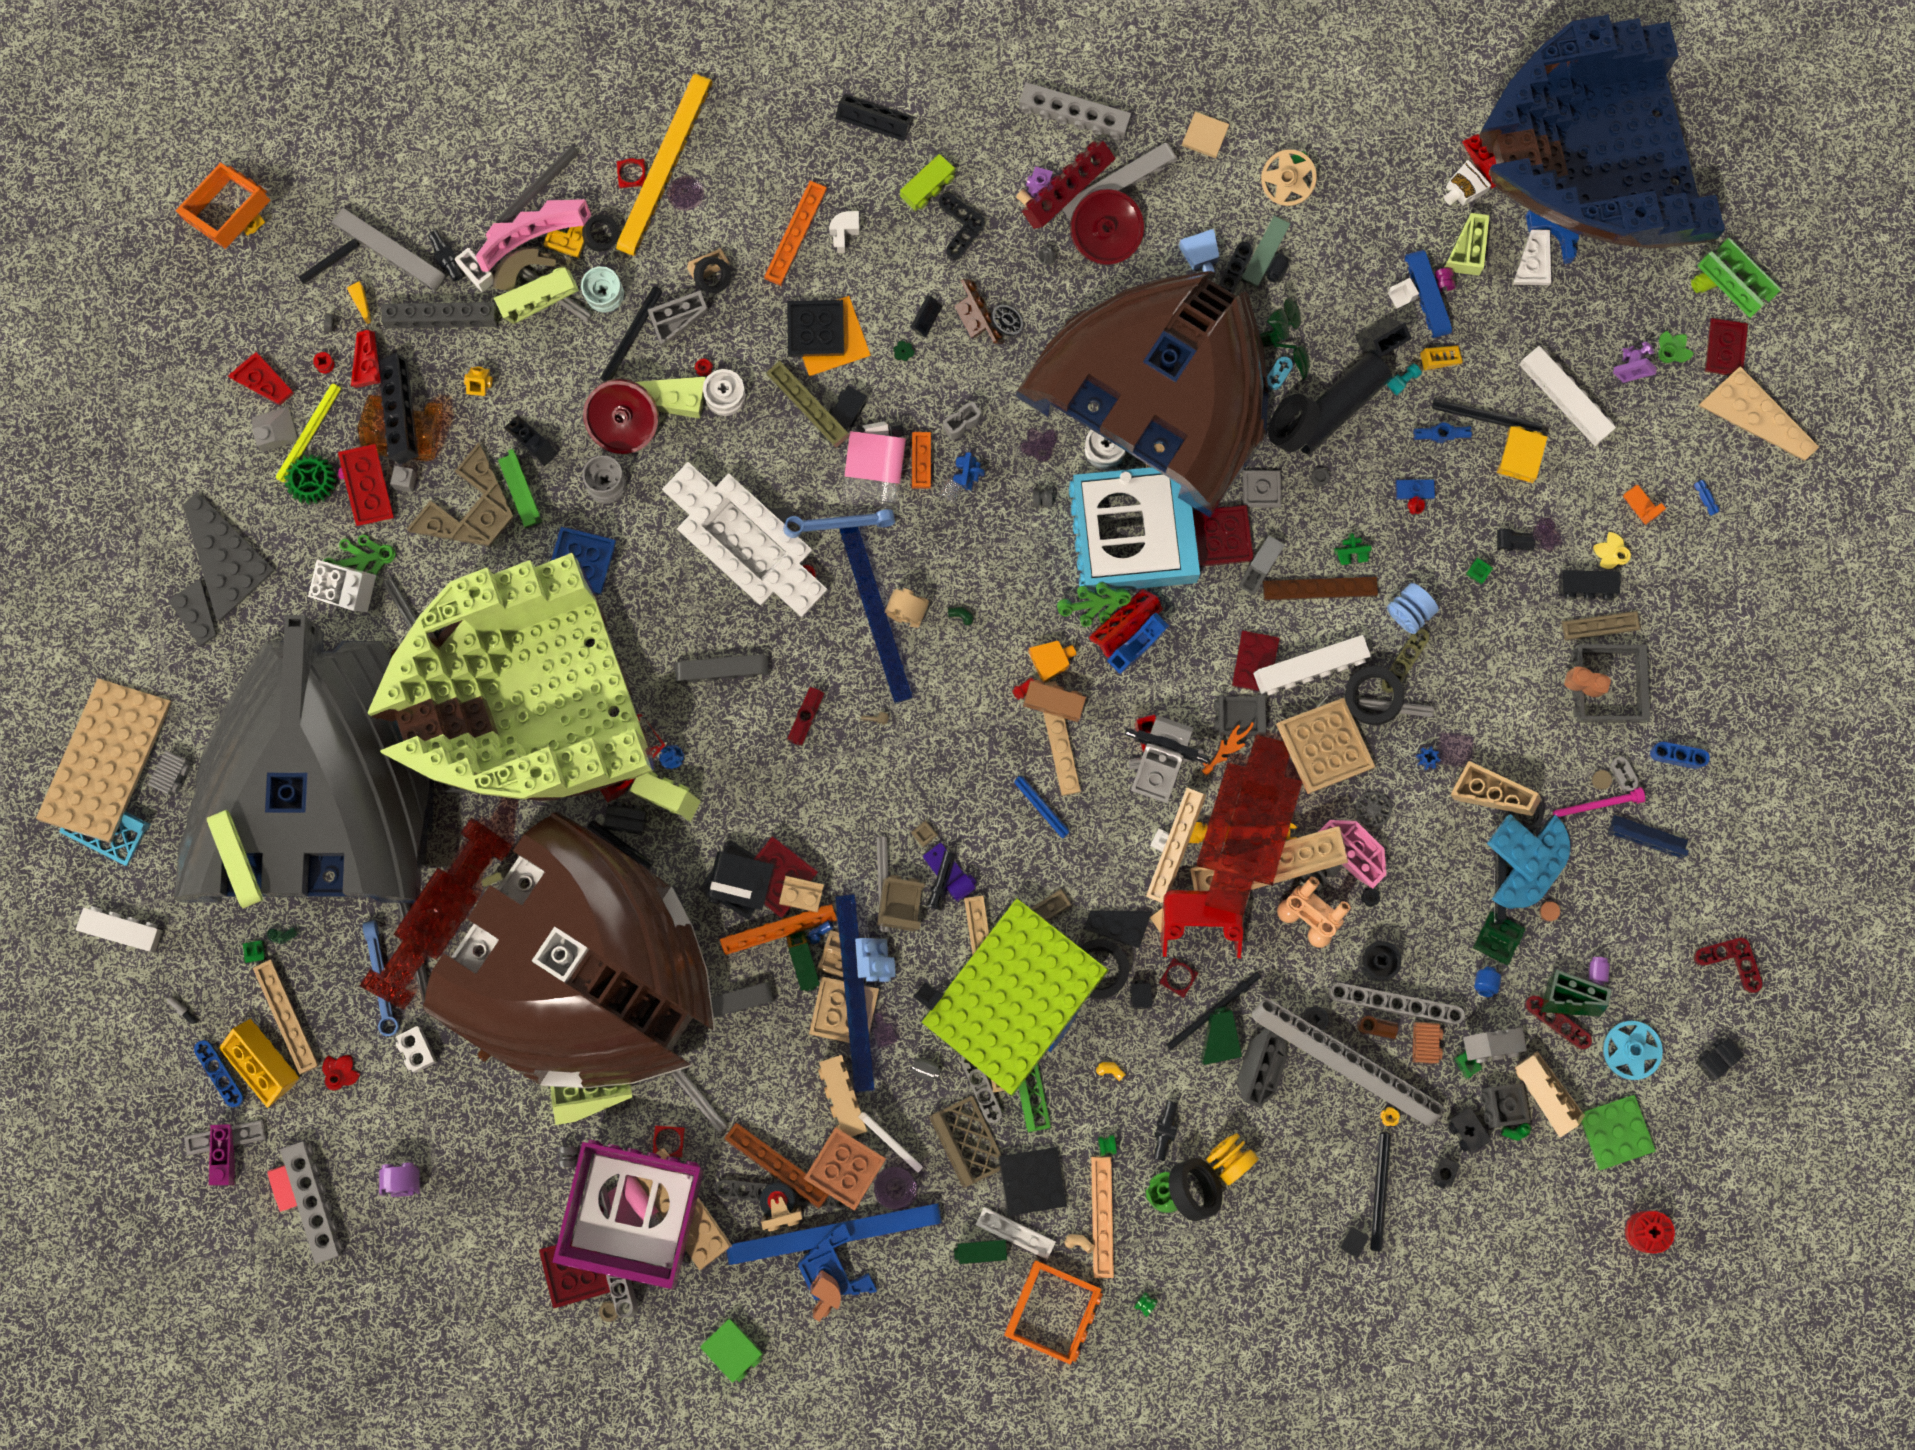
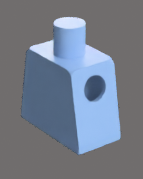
M1214 229L1180 240L1179 248L1193 271L1202 268L1203 272L1212 271L1215 273L1213 264L1218 263L1219 252Z

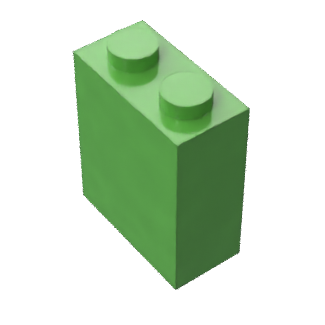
M731 1318L700 1346L732 1383L735 1380L740 1382L748 1374L746 1370L750 1366L754 1368L763 1360L760 1357L763 1352Z

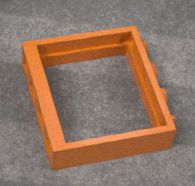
M220 162L175 211L192 227L226 249L271 200L266 195L267 191L260 185L257 186L253 180L247 179L232 166L227 167ZM231 180L251 193V196L217 231L196 216Z
M1034 1260L1004 1336L1071 1365L1072 1361L1076 1362L1080 1354V1350H1078L1080 1342L1084 1343L1088 1334L1085 1331L1088 1323L1092 1324L1096 1313L1093 1312L1095 1304L1099 1305L1103 1296L1100 1293L1101 1288ZM1040 1269L1092 1291L1067 1356L1014 1333Z

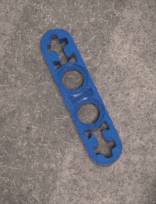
M205 1040L197 1042L194 1046V1053L225 1103L230 1107L241 1106L244 1102V1094L214 1046ZM201 1045L208 1046L206 1052L208 1053V1055L214 1054V1056L204 1061V1059L207 1058V1056L205 1053L199 1052L201 1050ZM213 1060L219 1062V1068L216 1071H211L209 1068V1064ZM224 1076L228 1077L230 1081L229 1085L225 1088L219 1084L220 1079ZM233 1086L235 1089L231 1090L234 1095H239V1097L237 1098V1103L230 1102V1100L232 1099L230 1093H224L225 1091L230 1090Z

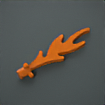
M1253 722L1240 735L1236 734L1240 725H1237L1230 734L1227 745H1224V740H1221L1217 755L1211 764L1203 763L1205 766L1201 770L1203 774L1207 776L1216 764L1227 761V758L1222 757L1223 754L1234 753L1245 746V743L1238 745L1237 741L1248 734L1254 725Z

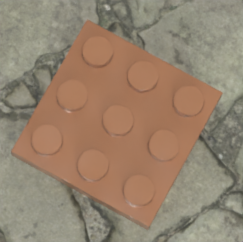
M835 1127L804 1177V1180L855 1211L886 1161V1158Z

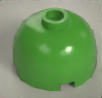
M1169 1172L1157 1174L1150 1180L1148 1189L1146 1188L1148 1201L1153 1208L1162 1213H1172L1178 1210L1169 1191Z

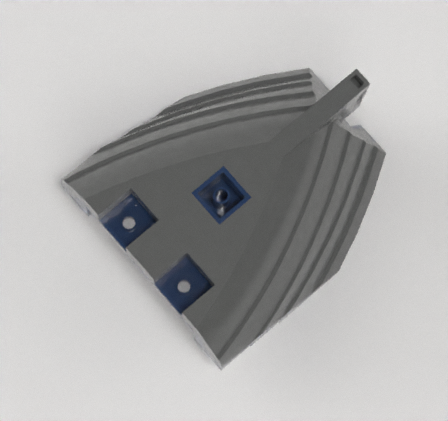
M285 615L284 641H265L232 693L202 753L196 775V789L187 815V825L178 848L177 875L174 891L175 900L182 903H222V897H236L207 822V817L228 810L262 897H371L380 903H420L421 867H426L427 832L432 831L434 780L380 752L382 749L403 742L397 721L376 719L368 714V710L391 660L381 641H342L334 651H323L324 632L319 627H316L306 615ZM333 871L335 874L334 880L326 882L325 874Z

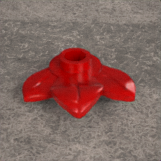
M344 1055L337 1060L331 1056L325 1058L322 1071L326 1076L325 1085L329 1090L336 1091L343 1086L353 1085L359 1079L360 1073L352 1070L353 1058L351 1055ZM336 1077L338 1078V1081L336 1083H332L331 1079Z

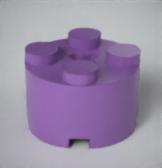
M402 1163V1167H394L393 1164L382 1165V1169L379 1170L380 1196H385V1193H391V1197L412 1196L414 1192L420 1193V1169L414 1166V1163Z

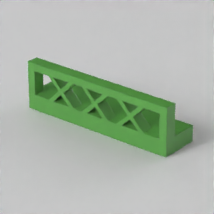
M513 449L508 450L509 455L498 459L524 528H528L543 521L517 455Z
M1038 1064L1034 1067L1035 1074L1033 1072L1030 1073L1037 1079L1035 1087L1031 1089L1026 1085V1080H1024L1018 1088L1027 1133L1051 1128ZM1037 1086H1038V1089H1039V1093H1037V1092L1035 1091V1089L1037 1088ZM1033 1093L1041 1098V1103L1037 1109L1030 1105L1029 1098ZM1041 1106L1043 1108V1113L1039 1111ZM1037 1112L1044 1116L1046 1125L1035 1127L1033 1118Z

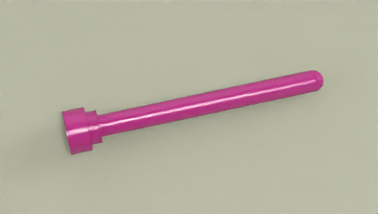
M1640 787L1630 791V794L1557 809L1552 814L1561 817L1630 801L1639 804L1645 802V793L1643 788Z

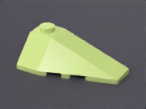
M631 1084L595 1088L550 1086L555 1125L576 1122L632 1098Z

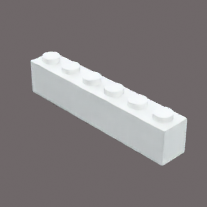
M1538 346L1521 361L1519 365L1594 446H1597L1616 428L1613 421L1601 412L1600 407L1596 403H1592L1587 393L1578 388L1575 380L1564 373L1562 366L1550 358V354L1546 349Z
M1361 635L1259 669L1253 674L1261 695L1267 693L1269 696L1278 693L1280 688L1285 687L1287 690L1296 687L1298 682L1302 681L1305 684L1313 681V677L1319 675L1321 678L1329 676L1333 670L1337 669L1338 672L1349 669L1348 665L1355 664V666L1365 664L1366 659L1371 655L1364 636Z

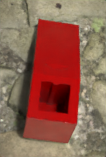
M1477 134L1462 141L1478 171L1491 184L1490 188L1496 187L1491 180V176H1489L1490 167L1497 164L1493 153L1487 152L1486 146L1482 144L1480 135Z

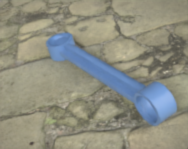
M890 509L881 510L875 514L802 520L797 516H791L785 521L783 531L786 536L797 538L802 532L870 525L888 527L895 524L893 510ZM794 522L800 527V530L793 532L789 530L787 524Z
M376 920L363 922V933L368 944L382 1018L379 1021L378 1030L384 1036H394L398 1033L400 1024L393 1017L379 944L378 925ZM388 1019L393 1020L396 1025L394 1032L391 1034L385 1033L382 1029L383 1023Z

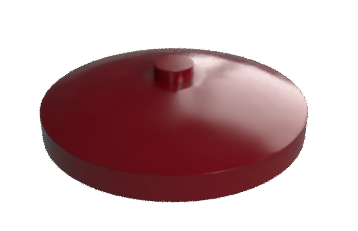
M1112 189L1098 190L1085 196L1075 207L1070 221V234L1076 249L1089 261L1101 265L1116 264L1128 259L1138 249L1144 233L1143 216L1137 204L1125 193Z
M612 379L601 383L590 393L584 405L583 421L589 436L601 448L612 453L629 454L641 450L652 440L658 428L659 412L654 398L644 387L630 380Z

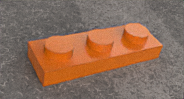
M912 432V489H931V432Z

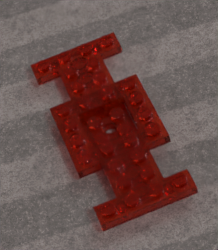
M472 817L460 833L469 841L448 873L440 868L436 869L393 934L401 939L402 942L381 974L370 969L359 985L363 989L403 1010L409 1005L415 994L407 989L406 986L412 981L414 974L422 966L426 956L428 955L437 960L442 955L446 945L454 937L460 924L466 919V915L471 907L476 904L480 894L471 888L478 881L484 868L488 866L492 856L502 862L512 847L511 844Z

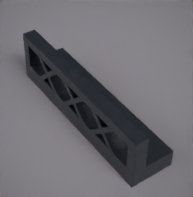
M844 94L838 103L835 119L905 141L908 128L914 116Z

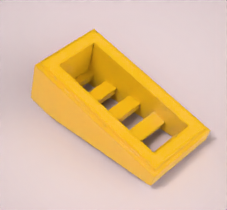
M359 281L347 287V290L366 324L371 323V316L365 289Z
M1459 345L1425 348L1420 353L1424 370L1463 363ZM1450 351H1453L1454 360L1451 359ZM1444 352L1446 353L1447 360H1444ZM1435 354H1438L1439 361H1437Z

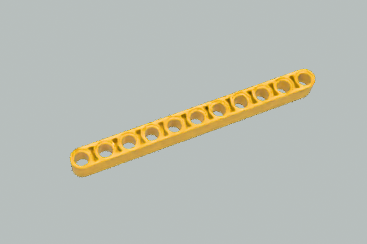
M696 73L693 74L618 239L617 250L632 256L636 255L635 251L637 247H640L644 238L642 235L644 231H647L651 222L649 221L651 215H654L658 207L657 202L662 198L665 191V184L669 182L672 175L671 171L673 167H676L680 158L679 153L683 151L687 142L686 138L694 127L693 122L698 118L701 104L705 102L708 96L707 91L709 87H712V79Z

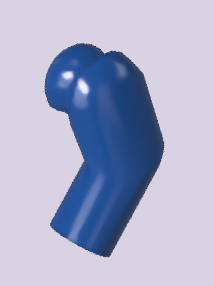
M827 920L808 933L810 943H819L820 936L834 928L832 922Z

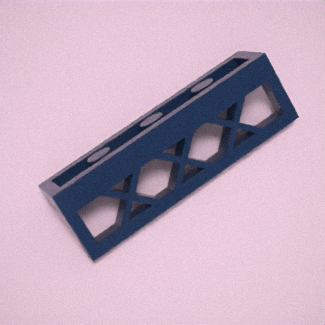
M1616 815L1612 817L1608 834L1680 859L1688 856L1689 850H1686L1687 839Z

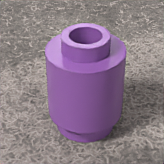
M1592 957L1588 981L1604 986V983H1608L1610 968L1608 958Z

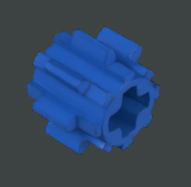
M667 745L661 750L662 753L659 755V761L666 769H676L683 764L681 761L684 760V753L677 745Z
M1432 746L1428 750L1421 748V754L1416 755V758L1420 759L1417 765H1423L1424 771L1429 766L1435 769V764L1441 761L1437 757L1439 751H1433ZM1427 754L1432 759L1430 762H1427V758H1425Z

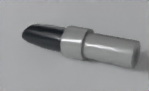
M173 996L167 1000L177 1013L189 1023H198V1020L188 1011L189 1009Z

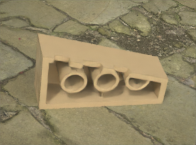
M1538 1051L1517 1064L1515 1067L1517 1076L1520 1080L1524 1081L1530 1094L1535 1098L1559 1137L1580 1125L1585 1117L1584 1113Z

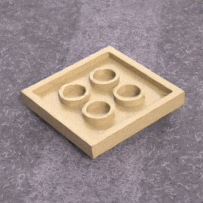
M821 977L809 1035L867 1047L879 988Z

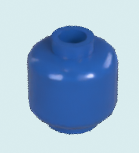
M1493 967L1480 969L1476 973L1475 990L1483 997H1493V995L1499 992L1501 975Z

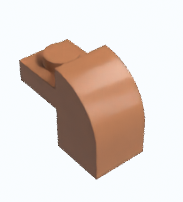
M821 1270L810 1286L811 1294L820 1299L813 1309V1318L819 1322L823 1316H828L832 1307L838 1310L841 1303L838 1282L831 1275Z

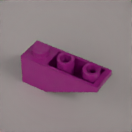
M210 1125L208 1185L232 1186L235 1183L232 1125Z

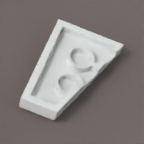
M1531 230L1513 285H1550V230Z

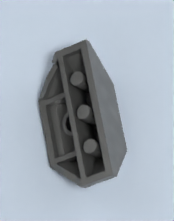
M1267 1028L1249 1042L1237 1078L1243 1101L1258 1108L1262 1107L1265 1102L1276 1094L1288 1057L1285 1040Z

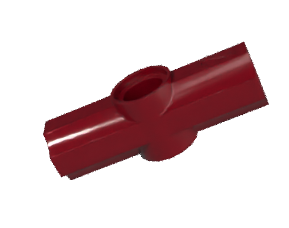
M809 687L801 708L797 712V717L787 738L788 741L803 746L825 695L824 692ZM803 713H810L811 718L804 721L801 719Z

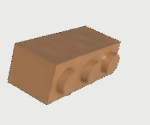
M1034 680V682L1030 681L1023 706L1078 722L1086 697L1082 696V693L1078 691L1067 692L1064 691L1063 687L1057 685L1050 687L1045 685L1043 681Z

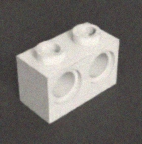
M416 1026L396 1036L398 1040L396 1046L400 1053H404L406 1057L404 1063L408 1070L416 1073L437 1063L420 1026ZM414 1036L415 1044L409 1047L407 1039ZM418 1054H422L423 1062L417 1065L415 1057Z

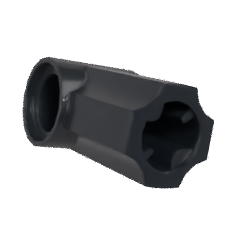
M1512 529L1497 530V550H1534L1536 543L1534 533L1514 532Z

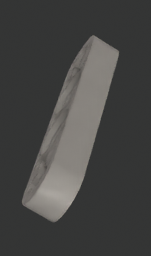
M961 1056V1064L985 1120L992 1124L997 1123L1001 1119L1002 1113L986 1075L979 1069L968 1073L967 1069H971L969 1063H964L966 1058ZM976 1072L981 1073L983 1076V1081L979 1084H975L971 1079L972 1075ZM982 1091L990 1093L991 1098L988 1102L980 1100L979 1094ZM994 1101L995 1105L991 1107L993 1111H998L996 1120L987 1117L990 1112L988 1108L984 1110L983 1105H989Z

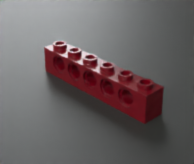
M1104 141L1090 143L1084 153L1078 154L1072 164H1068L1062 169V174L1050 180L1051 184L1048 187L1040 189L1036 198L1026 202V207L1021 212L1033 229L1044 227L1116 159Z

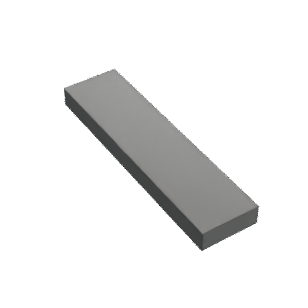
M264 1120L232 1126L233 1145L238 1146L266 1140ZM210 1131L184 1136L187 1156L210 1151Z

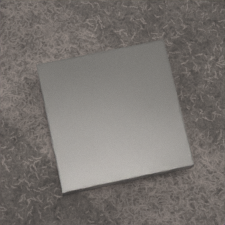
M1281 470L1242 471L1243 505H1247V508H1281Z

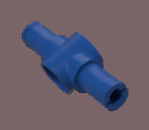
M1442 422L1430 428H1414L1413 435L1415 436L1413 438L1414 440L1430 439L1438 443H1445L1455 438H1471L1472 431H1470L1471 426L1454 427V425ZM1438 430L1445 431L1446 436H1441Z

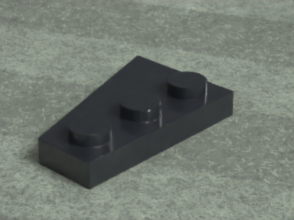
M1090 910L1084 930L1139 949L1152 912Z

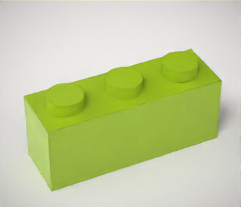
M938 154L900 190V197L915 211L919 208L923 209L932 196L936 197L941 192L942 186L945 184L949 185L954 180L955 168L943 156Z

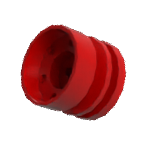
M1640 1211L1633 1214L1627 1221L1625 1235L1630 1246L1636 1251L1654 1254L1662 1253L1671 1246L1674 1241L1675 1230L1670 1218L1665 1214L1657 1211ZM1649 1230H1655V1234H1649Z

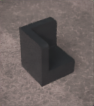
M924 983L919 991L914 994L913 998L932 1011L944 995L938 990L936 991L929 984Z
M1351 1227L1344 1241L1341 1240L1338 1248L1358 1258L1369 1236Z

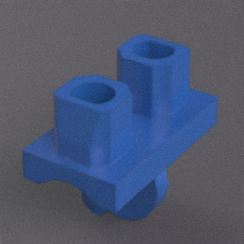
M966 452L965 456L956 457V467L963 469V473L954 474L953 483L972 491L973 481L978 482L979 476L985 475V470L980 469L981 463L976 462L977 458L973 457L970 452Z

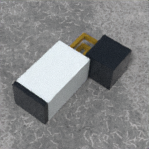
M883 421L860 426L861 433L890 435L892 437L904 436L903 424L900 421L889 424Z

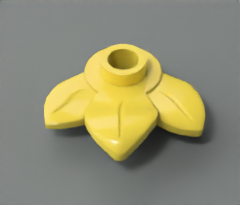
M1609 532L1607 535V543H1599L1593 546L1596 555L1602 558L1600 567L1605 569H1613L1617 565H1624L1631 558L1629 549L1624 547L1623 539L1612 532ZM1618 553H1622L1624 558L1620 559Z

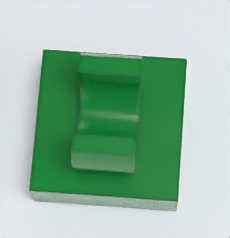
M1477 557L1466 575L1482 585L1493 567Z
M262 940L243 943L245 963L266 960L264 942Z

